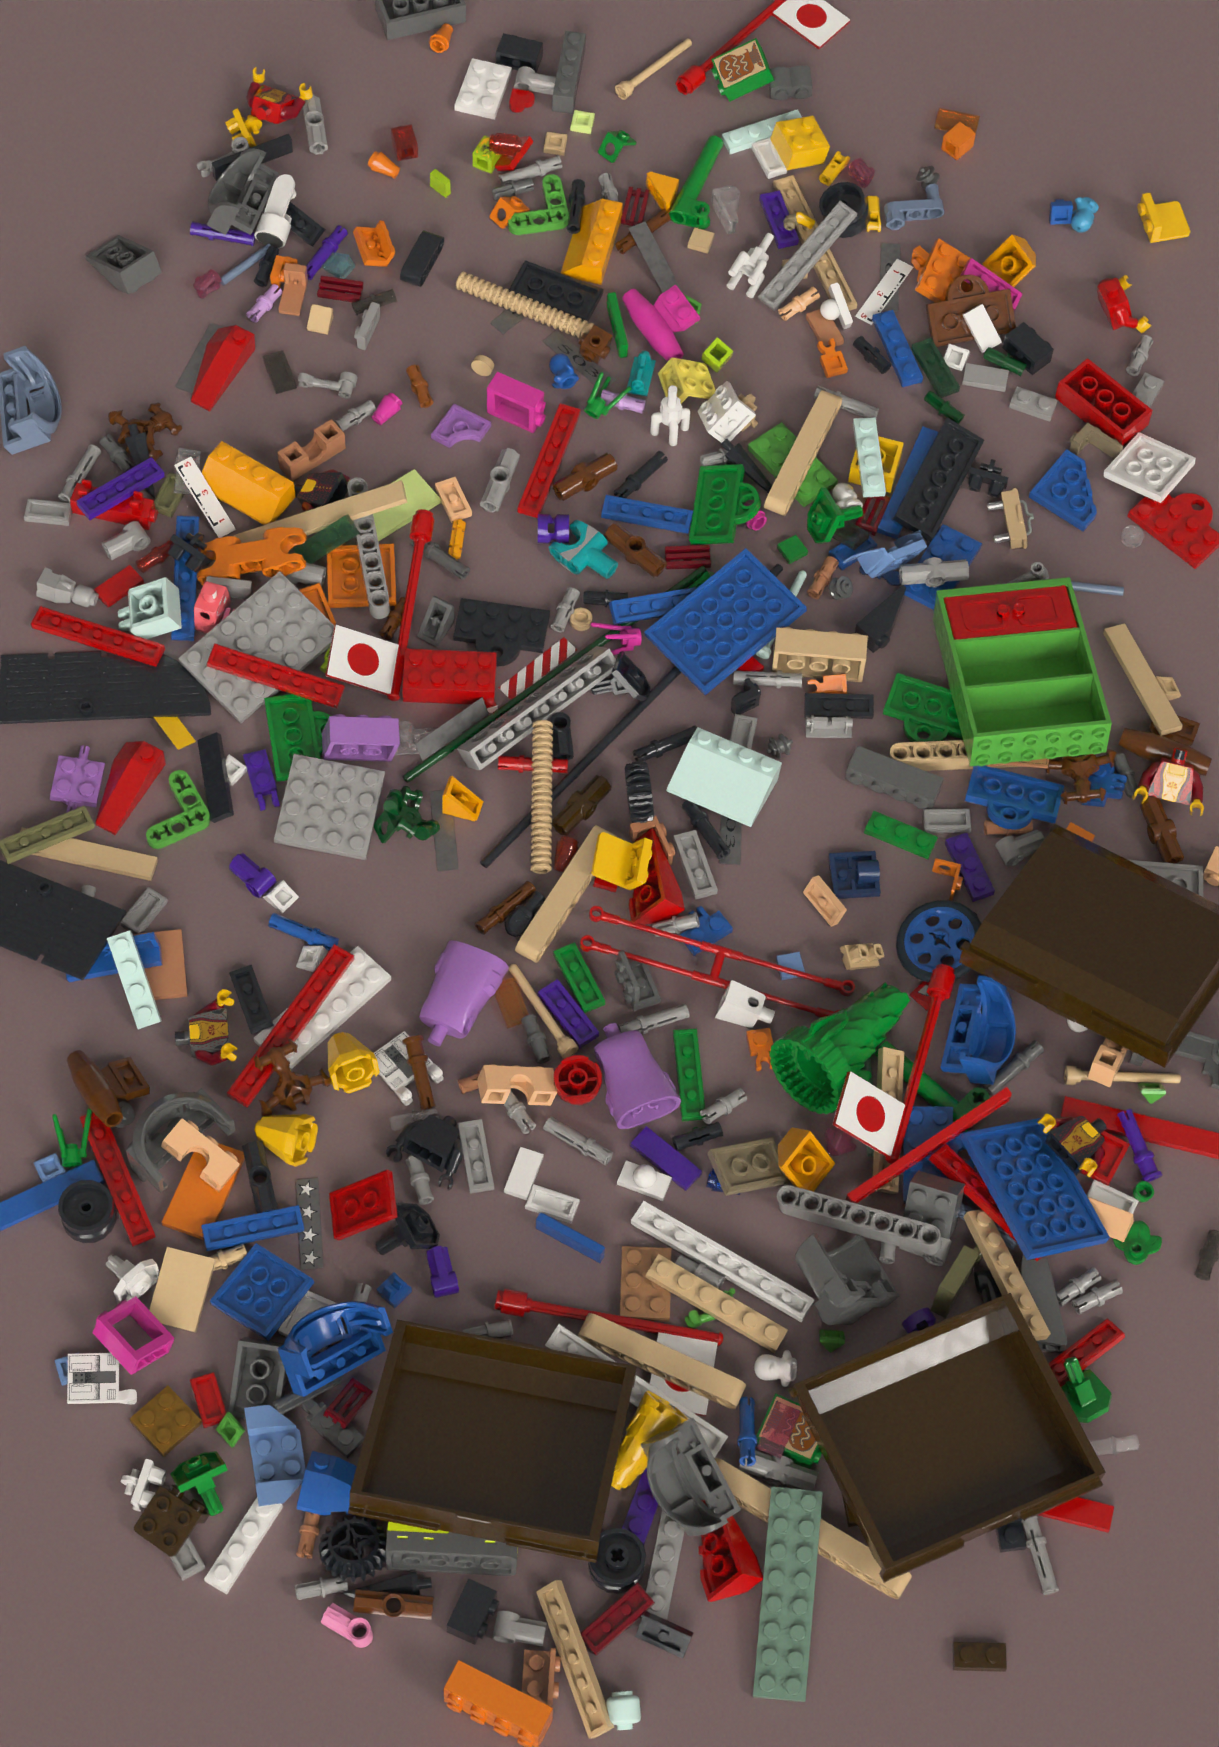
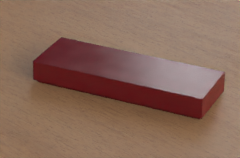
M637 1582L581 1632L583 1641L595 1655H598L650 1609L655 1602Z

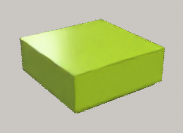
M434 169L430 173V187L446 198L451 194L450 179L437 169Z

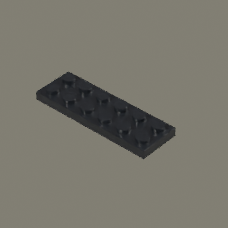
M946 418L892 520L913 532L921 530L922 537L931 542L976 458L984 439Z

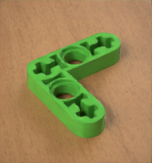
M549 174L543 178L542 190L547 209L513 214L512 218L508 220V229L512 234L523 235L559 230L567 227L569 212L560 177ZM550 183H553V186H555V190L552 192ZM552 199H559L561 203L554 205L550 201ZM541 218L544 222L542 224H535L533 220Z
M176 770L169 776L170 789L183 813L162 821L147 830V843L153 849L164 848L207 828L210 824L209 811L190 776L183 770ZM177 779L183 781L184 790L181 789L178 782L176 783ZM190 795L194 796L196 801L192 804H186L183 802V799ZM200 815V817H203V821L196 819V816ZM187 819H189L192 826L189 827ZM177 823L185 826L181 832L173 831L172 827ZM165 829H168L170 836H167V832L165 833ZM157 834L158 836H161V839L157 840L156 838H153V835Z

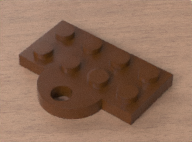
M961 275L955 278L947 288L946 301L925 304L932 347L975 340L962 314L980 304H983L998 335L1009 333L1015 329L1016 323L1010 289L989 292L987 284L978 276ZM965 279L971 283V288L968 292H964L961 289V283Z

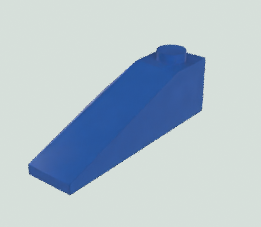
M312 1451L305 1470L297 1509L319 1515H331V1512L345 1511L346 1515H353L348 1514L350 1506V1490L357 1466L339 1457Z

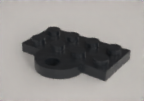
M461 598L453 641L476 644V652L500 651L503 655L497 658V667L505 666L517 659L520 650L543 653L550 610Z

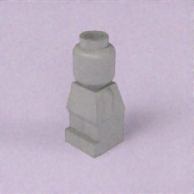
M44 568L37 581V597L54 603H70L72 601L74 604L83 607L95 606L99 594L95 593L93 588L81 584L76 586L75 581L63 574L52 573L51 569Z

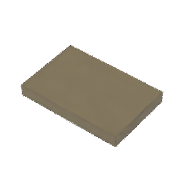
M773 1137L713 1148L707 1153L725 1196L787 1184L790 1181L778 1165V1148Z

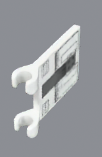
M404 1031L374 1052V1055L378 1062L379 1075L397 1094L401 1102L407 1106L413 1102V1099L411 1098L412 1093L405 1086L414 1081L412 1066L407 1064L408 1054L406 1045L402 1043L403 1039L409 1037ZM428 1058L426 1063L427 1072L431 1079L438 1084L444 1079L442 1076L443 1072Z
M111 1353L68 1354L67 1404H135L137 1402V1392L134 1389L119 1391L120 1362Z

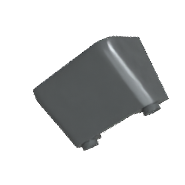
M1189 1032L1175 1054L1203 1062L1202 1073L1210 1076L1212 1088L1219 1089V1040ZM1132 1051L1129 1063L1141 1066L1146 1058Z

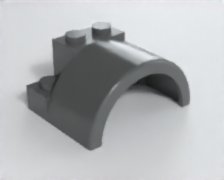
M813 1233L801 1244L795 1254L796 1263L819 1299L815 1303L819 1311L818 1315L827 1325H852L872 1308H886L899 1297V1294L863 1236L856 1235L844 1245L827 1253L818 1239V1233Z

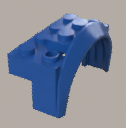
M362 1301L335 1303L307 1314L292 1327L284 1341V1345L277 1348L293 1393L304 1397L385 1352L386 1349L381 1335L388 1336L393 1333L385 1307ZM341 1317L344 1318L345 1324H346V1326H347V1329H348V1333H347V1334H346L345 1329H344V1326H343V1324H342ZM342 1340L338 1344L330 1347L329 1349L321 1352L320 1354L311 1357L313 1354H315L322 1348L336 1341Z

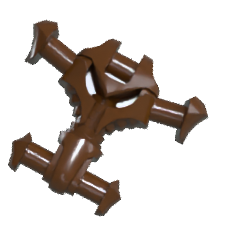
M159 402L150 404L148 411L154 414L150 420L134 418L128 420L122 416L123 410L110 412L108 414L110 424L115 425L118 423L122 426L118 443L120 445L124 444L125 438L131 436L128 425L137 424L139 434L146 432L149 458L152 457L155 462L163 453L161 450H155L153 447L155 445L154 433L168 428L171 431V435L177 436L182 430L181 425L177 426L173 422L172 415L160 408L161 404ZM127 446L126 451L128 454H131Z
M1107 749L1106 755L1096 757V754H1086L1075 757H1062V761L1049 759L1046 773L1050 774V769L1061 770L1062 774L1074 779L1073 787L1075 791H1063L1060 796L1065 805H1067L1068 801L1087 803V801L1101 798V801H1103L1106 790L1102 787L1090 790L1091 782L1088 778L1097 772L1101 765L1109 763L1112 768L1117 753L1112 749Z
M288 1039L289 1043L282 1047H272L266 1055L260 1058L257 1055L254 1057L256 1068L262 1071L264 1066L272 1063L273 1072L276 1071L280 1077L278 1078L279 1082L275 1090L272 1092L274 1096L266 1102L259 1100L262 1109L261 1116L272 1115L271 1110L278 1104L281 1106L285 1105L294 1112L297 1110L296 1105L303 1101L305 1105L310 1104L312 1086L322 1084L328 1087L331 1084L330 1077L324 1073L322 1068L319 1070V1075L309 1077L308 1074L304 1075L291 1071L289 1067L290 1061L285 1056L292 1052L297 1053L298 1045L292 1039Z

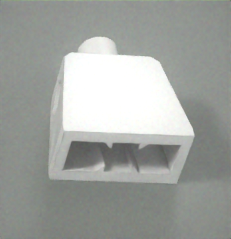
M731 980L721 998L715 1018L753 1028L757 1020L771 1024L775 1010L763 1006L766 998L764 994Z

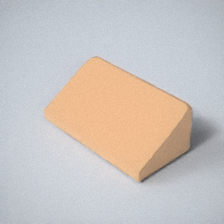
M1088 1197L1108 1235L1111 1238L1124 1242L1134 1222L1133 1214Z

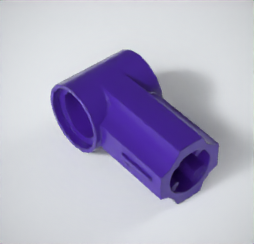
M244 853L237 854L229 865V870L245 883L247 889L257 898H260L277 883L276 878L267 868H260Z
M442 1246L432 1247V1249L427 1251V1260L432 1275L430 1279L434 1298L459 1293L458 1281L455 1271L452 1270L448 1248Z

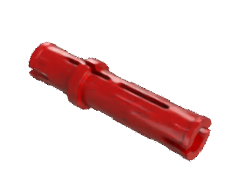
M500 755L498 757V770L518 771V773L532 771V758L524 757V755H519V757ZM553 759L551 762L553 765L552 772L567 774L568 759Z

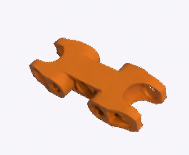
M277 527L264 531L263 540L241 543V540L234 536L216 538L205 543L207 544L205 550L198 547V551L206 555L210 560L216 561L211 567L200 570L197 573V579L201 585H204L207 576L240 580V574L262 571L263 575L270 578L274 577L279 571L284 576L300 571L306 567V560H304L301 554H288V552L294 546L303 544L306 541L307 535L301 528Z

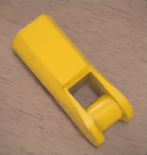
M837 151L830 163L820 174V182L830 186L840 172L848 165L850 157H845L841 155L840 151Z
M867 196L866 201L871 214L866 232H870V230L880 232L878 196Z

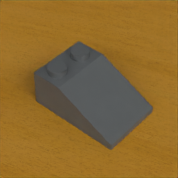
M120 235L85 256L86 260L116 289L126 294L136 292L139 287L153 281L156 276L162 273L153 250Z
M248 1337L238 1340L228 1410L234 1417L246 1419L244 1408L263 1405L273 1407V1402L285 1395L288 1376L277 1349L284 1345V1343Z

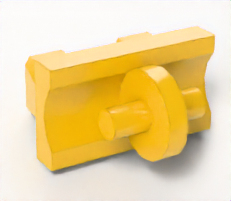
M238 108L233 110L232 112L235 117L226 121V126L231 134L240 130L241 133L233 136L232 139L244 137L247 139L250 148L257 146L251 133L253 132L255 135L259 133L262 121L252 115H248L247 120H245Z

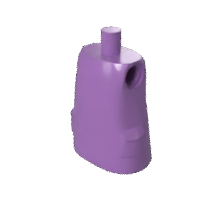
M453 940L448 941L444 952L440 954L435 964V978L419 1016L421 1022L433 1029L428 1041L435 1046H441L446 1035L460 1039L467 1036L478 1014L490 997L496 993L502 983V979L509 970L508 965L497 956L477 947Z
M616 1023L605 1026L603 1030L607 1039L594 1047V1053L606 1083V1104L610 1114L615 1119L617 1127L619 1129H629L640 1126L676 1110L681 1103V1099L676 1093V1088L669 1075L662 1071L651 1055L642 1034L636 1030L620 1033Z

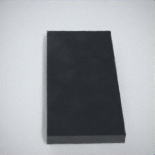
M526 260L509 288V292L519 293L521 297L527 296V299L532 298L533 302L537 300L539 304L544 303L546 307L549 305L551 309L557 308L558 312L562 310L564 314L569 313L570 316L574 315L576 319L581 318L582 321H589L603 295L602 288Z

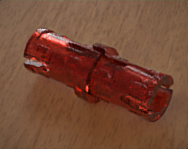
M168 540L159 547L155 546L151 549L150 553L137 560L136 565L139 569H142L141 572L145 573L158 563L162 564L165 562V559L170 556L168 550L173 542Z

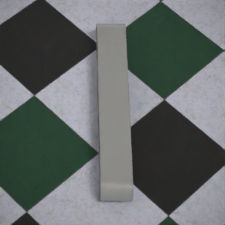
M353 478L348 482V497L369 491L367 482L362 478ZM371 514L353 520L369 611L372 617L383 619L390 613L389 595L374 517Z
M791 1185L782 1186L777 1192L779 1208L786 1215L928 1255L936 1254L941 1249V1234L934 1225ZM788 1197L794 1198L790 1203L783 1202ZM810 1204L818 1205L815 1209H807V1206ZM835 1210L841 1212L838 1216L830 1215ZM857 1217L865 1218L864 1221L860 1223H856L853 1221ZM882 1223L888 1225V1227L885 1229L877 1228V1226ZM904 1230L912 1231L908 1236L901 1235V1232ZM927 1237L936 1238V1240L931 1243L924 1241Z

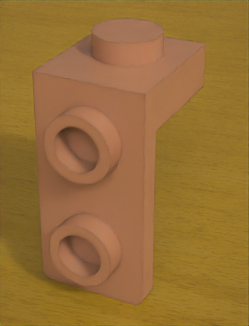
M285 263V284L278 310L281 314L299 316L308 283L307 266Z
M654 816L653 821H647V823H631L629 836L632 843L649 829L653 828L656 831L669 864L672 865L675 850L673 844L667 842L664 824L659 823L656 816Z

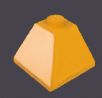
M1012 234L982 264L1012 287H1015L1036 266V254L1026 239Z
M792 1127L778 1144V1165L795 1187L814 1192L835 1165V1162L809 1130Z

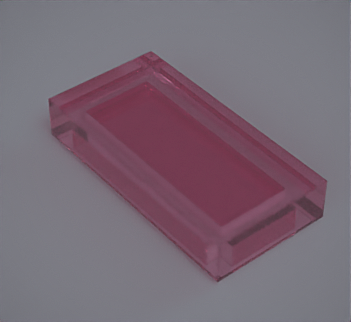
M777 1401L757 1449L781 1459L801 1411Z

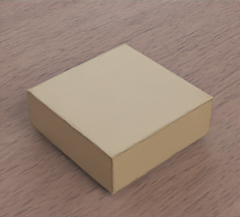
M547 132L544 153L564 156L568 135Z
M694 227L688 242V248L708 254L715 233Z

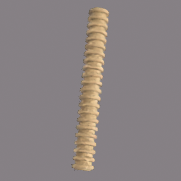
M465 271L460 273L456 281L457 290L462 289L465 293L468 291V294H474L475 297L480 296L482 300L486 299L487 302L492 301L494 305L498 303L499 307L504 306L507 310L510 308L512 312L517 311L519 315L522 313L524 317L529 316V319L535 318L536 322L547 323V326H553L554 329L559 328L561 332L565 330L566 334L577 335L579 339H581L584 333L588 334L594 325L593 323L588 324L587 320L576 319L574 315L570 316L569 313L564 314L562 310L558 312L557 308L551 309L549 305L546 307L544 303L539 304L537 300L533 302V299H527V296L521 297L519 293L509 292V289H503L502 286L497 287L496 284L491 285V282H485L484 279L479 280L477 276L473 277L472 274L467 275Z
M537 720L532 724L534 728L532 730L534 735L532 737V755L534 756L532 757L533 790L531 791L533 796L531 798L533 803L531 805L533 809L531 811L533 816L531 818L533 823L531 825L533 830L531 832L533 837L531 839V871L537 874H545L552 870L550 866L552 863L550 859L552 857L550 852L552 850L550 845L552 843L550 838L552 836L550 831L552 829V804H550L552 797L550 796H552L551 775L553 774L551 770L553 768L551 763L553 761L551 756L553 754L551 750L553 748L551 743L553 741L551 736L553 734V723L548 720Z

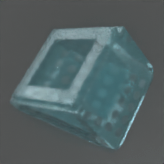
M333 253L323 264L322 268L338 278L345 279L355 268V264L349 254Z

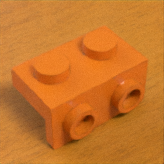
M379 220L375 228L355 227L353 234L364 265L387 267L395 255V248L392 245L385 222Z

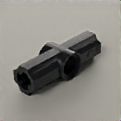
M263 1141L248 1142L242 1146L256 1213L278 1210ZM262 1175L266 1177V1180L262 1183H257L254 1181V1178Z

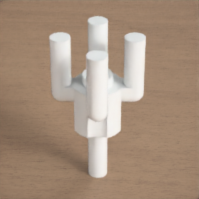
M771 233L765 235L759 247L750 248L748 253L745 251L739 253L728 271L729 275L732 276L727 283V287L730 290H734L742 275L745 274L749 276L748 282L751 284L746 295L750 298L754 297L765 279L763 270L769 259L765 252L774 238Z
M674 385L668 388V397L662 399L660 412L652 414L650 428L651 435L656 436L659 434L661 422L669 426V445L671 446L677 445L678 424L680 421V428L683 431H687L690 424V410L682 408L681 399L677 397V387Z

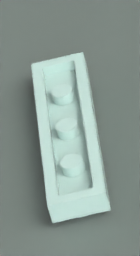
M797 109L723 133L721 139L729 154L751 148L752 143L771 138L776 122L802 118Z
M854 418L853 429L863 497L885 496L886 489L876 418Z
M131 930L107 938L137 1029L162 1022Z

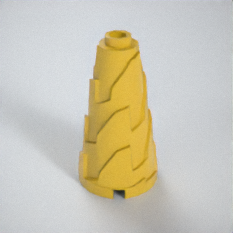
M646 1390L637 1411L626 1428L627 1433L620 1444L611 1486L617 1490H620L622 1487L626 1488L628 1485H631L639 1474L645 1471L647 1468V1456L640 1445L641 1443L660 1432L673 1429L689 1418L678 1408L675 1407L674 1409L670 1406L669 1402L662 1397Z

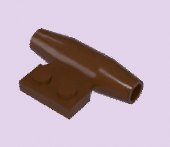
M1178 716L1183 725L1180 731L1160 736L1155 725L1151 722L1150 732L1124 728L1118 744L1133 754L1151 762H1159L1161 757L1171 759L1174 748L1185 749L1188 751L1185 763L1192 764L1194 770L1203 776H1206L1212 760L1207 755L1190 747L1193 745L1200 723Z
M81 1050L74 1051L67 1057V1063L75 1086L89 1109L107 1127H114L123 1119L117 1099H126L128 1101L150 1094L148 1083L131 1057L109 1062L102 1070Z

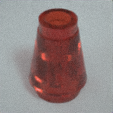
M561 836L560 841H557L554 869L562 873L565 871L579 850V842L577 840Z

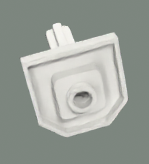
M110 1255L106 1262V1266L119 1279V1283L113 1291L118 1304L123 1300L128 1301L135 1296L139 1298L158 1281L159 1269L153 1259L142 1261L134 1266L128 1260L123 1261L117 1255Z

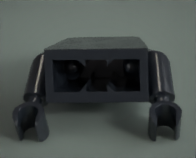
M429 1115L424 1120L410 1122L395 1140L397 1142L396 1145L387 1147L386 1155L389 1157L392 1152L397 1151L393 1158V1161L397 1163L402 1158L400 1151L402 1149V1151L440 1172H443L444 1169L447 1170L445 1174L440 1176L438 1182L440 1187L443 1180H449L451 1182L448 1186L449 1191L453 1187V1173L457 1172L463 1157L462 1142L458 1139L460 1131L456 1128L457 1122L451 1116H445L441 1120L434 1115Z

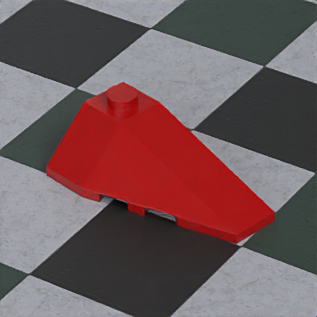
M237 325L217 329L206 345L191 398L192 403L211 411L255 351V334Z
M145 741L125 743L113 760L95 822L96 826L114 835L118 833L166 765L163 750Z
M653 828L635 840V842L643 838L652 840V856L647 869L648 878L645 884L634 888L633 898L629 899L631 921L643 925L672 919V916H677L685 910L682 892Z
M733 1515L727 1518V1524L712 1532L701 1535L702 1546H698L699 1555L703 1556V1569L700 1570V1579L707 1600L710 1602L746 1593L763 1580V1574L757 1557Z

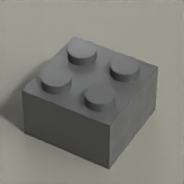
M918 1170L910 1181L903 1217L934 1225L939 1229L941 1237L949 1239L957 1226L965 1184Z

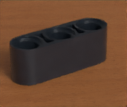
M423 230L402 267L400 280L422 287L442 251L444 237Z

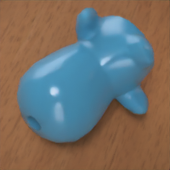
M1077 197L1075 199L1077 210L1072 212L1074 216L1071 226L1079 233L1090 229L1095 218L1094 213L1099 208L1098 204L1089 197Z

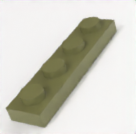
M84 805L0 840V850L6 862L10 864L95 828V825Z

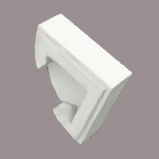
M229 754L225 762L229 785L233 786L247 772V768Z

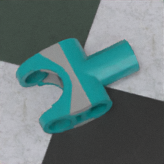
M574 520L569 528L576 536L578 542L572 545H565L554 541L549 546L551 555L573 574H580L588 566L604 578L609 579L615 573L618 562L602 552L608 544L607 539L592 526L582 521Z

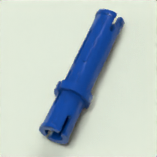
M273 913L269 919L268 927L308 942L310 946H323L328 951H330L334 944L338 946L339 938L321 932L319 928L315 927L313 929L277 913Z
M748 1396L742 1397L739 1401L740 1435L737 1438V1445L740 1447L739 1462L744 1466L745 1458H747V1467L756 1463L755 1447L758 1443L757 1436L755 1435V1400L750 1397L748 1405Z

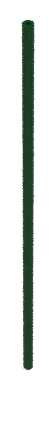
M704 566L699 567L665 592L687 588L707 571ZM638 621L618 624V626H632ZM610 630L408 771L403 775L404 780L409 783L594 647H603L613 640L606 639L605 635L620 634L621 631Z

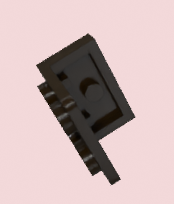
M173 1484L171 1487L160 1486L134 1526V1531L170 1557L178 1554L196 1524L205 1523L210 1516L204 1511L205 1506L195 1499H192V1501L188 1500L183 1496L185 1492L180 1493L177 1486Z

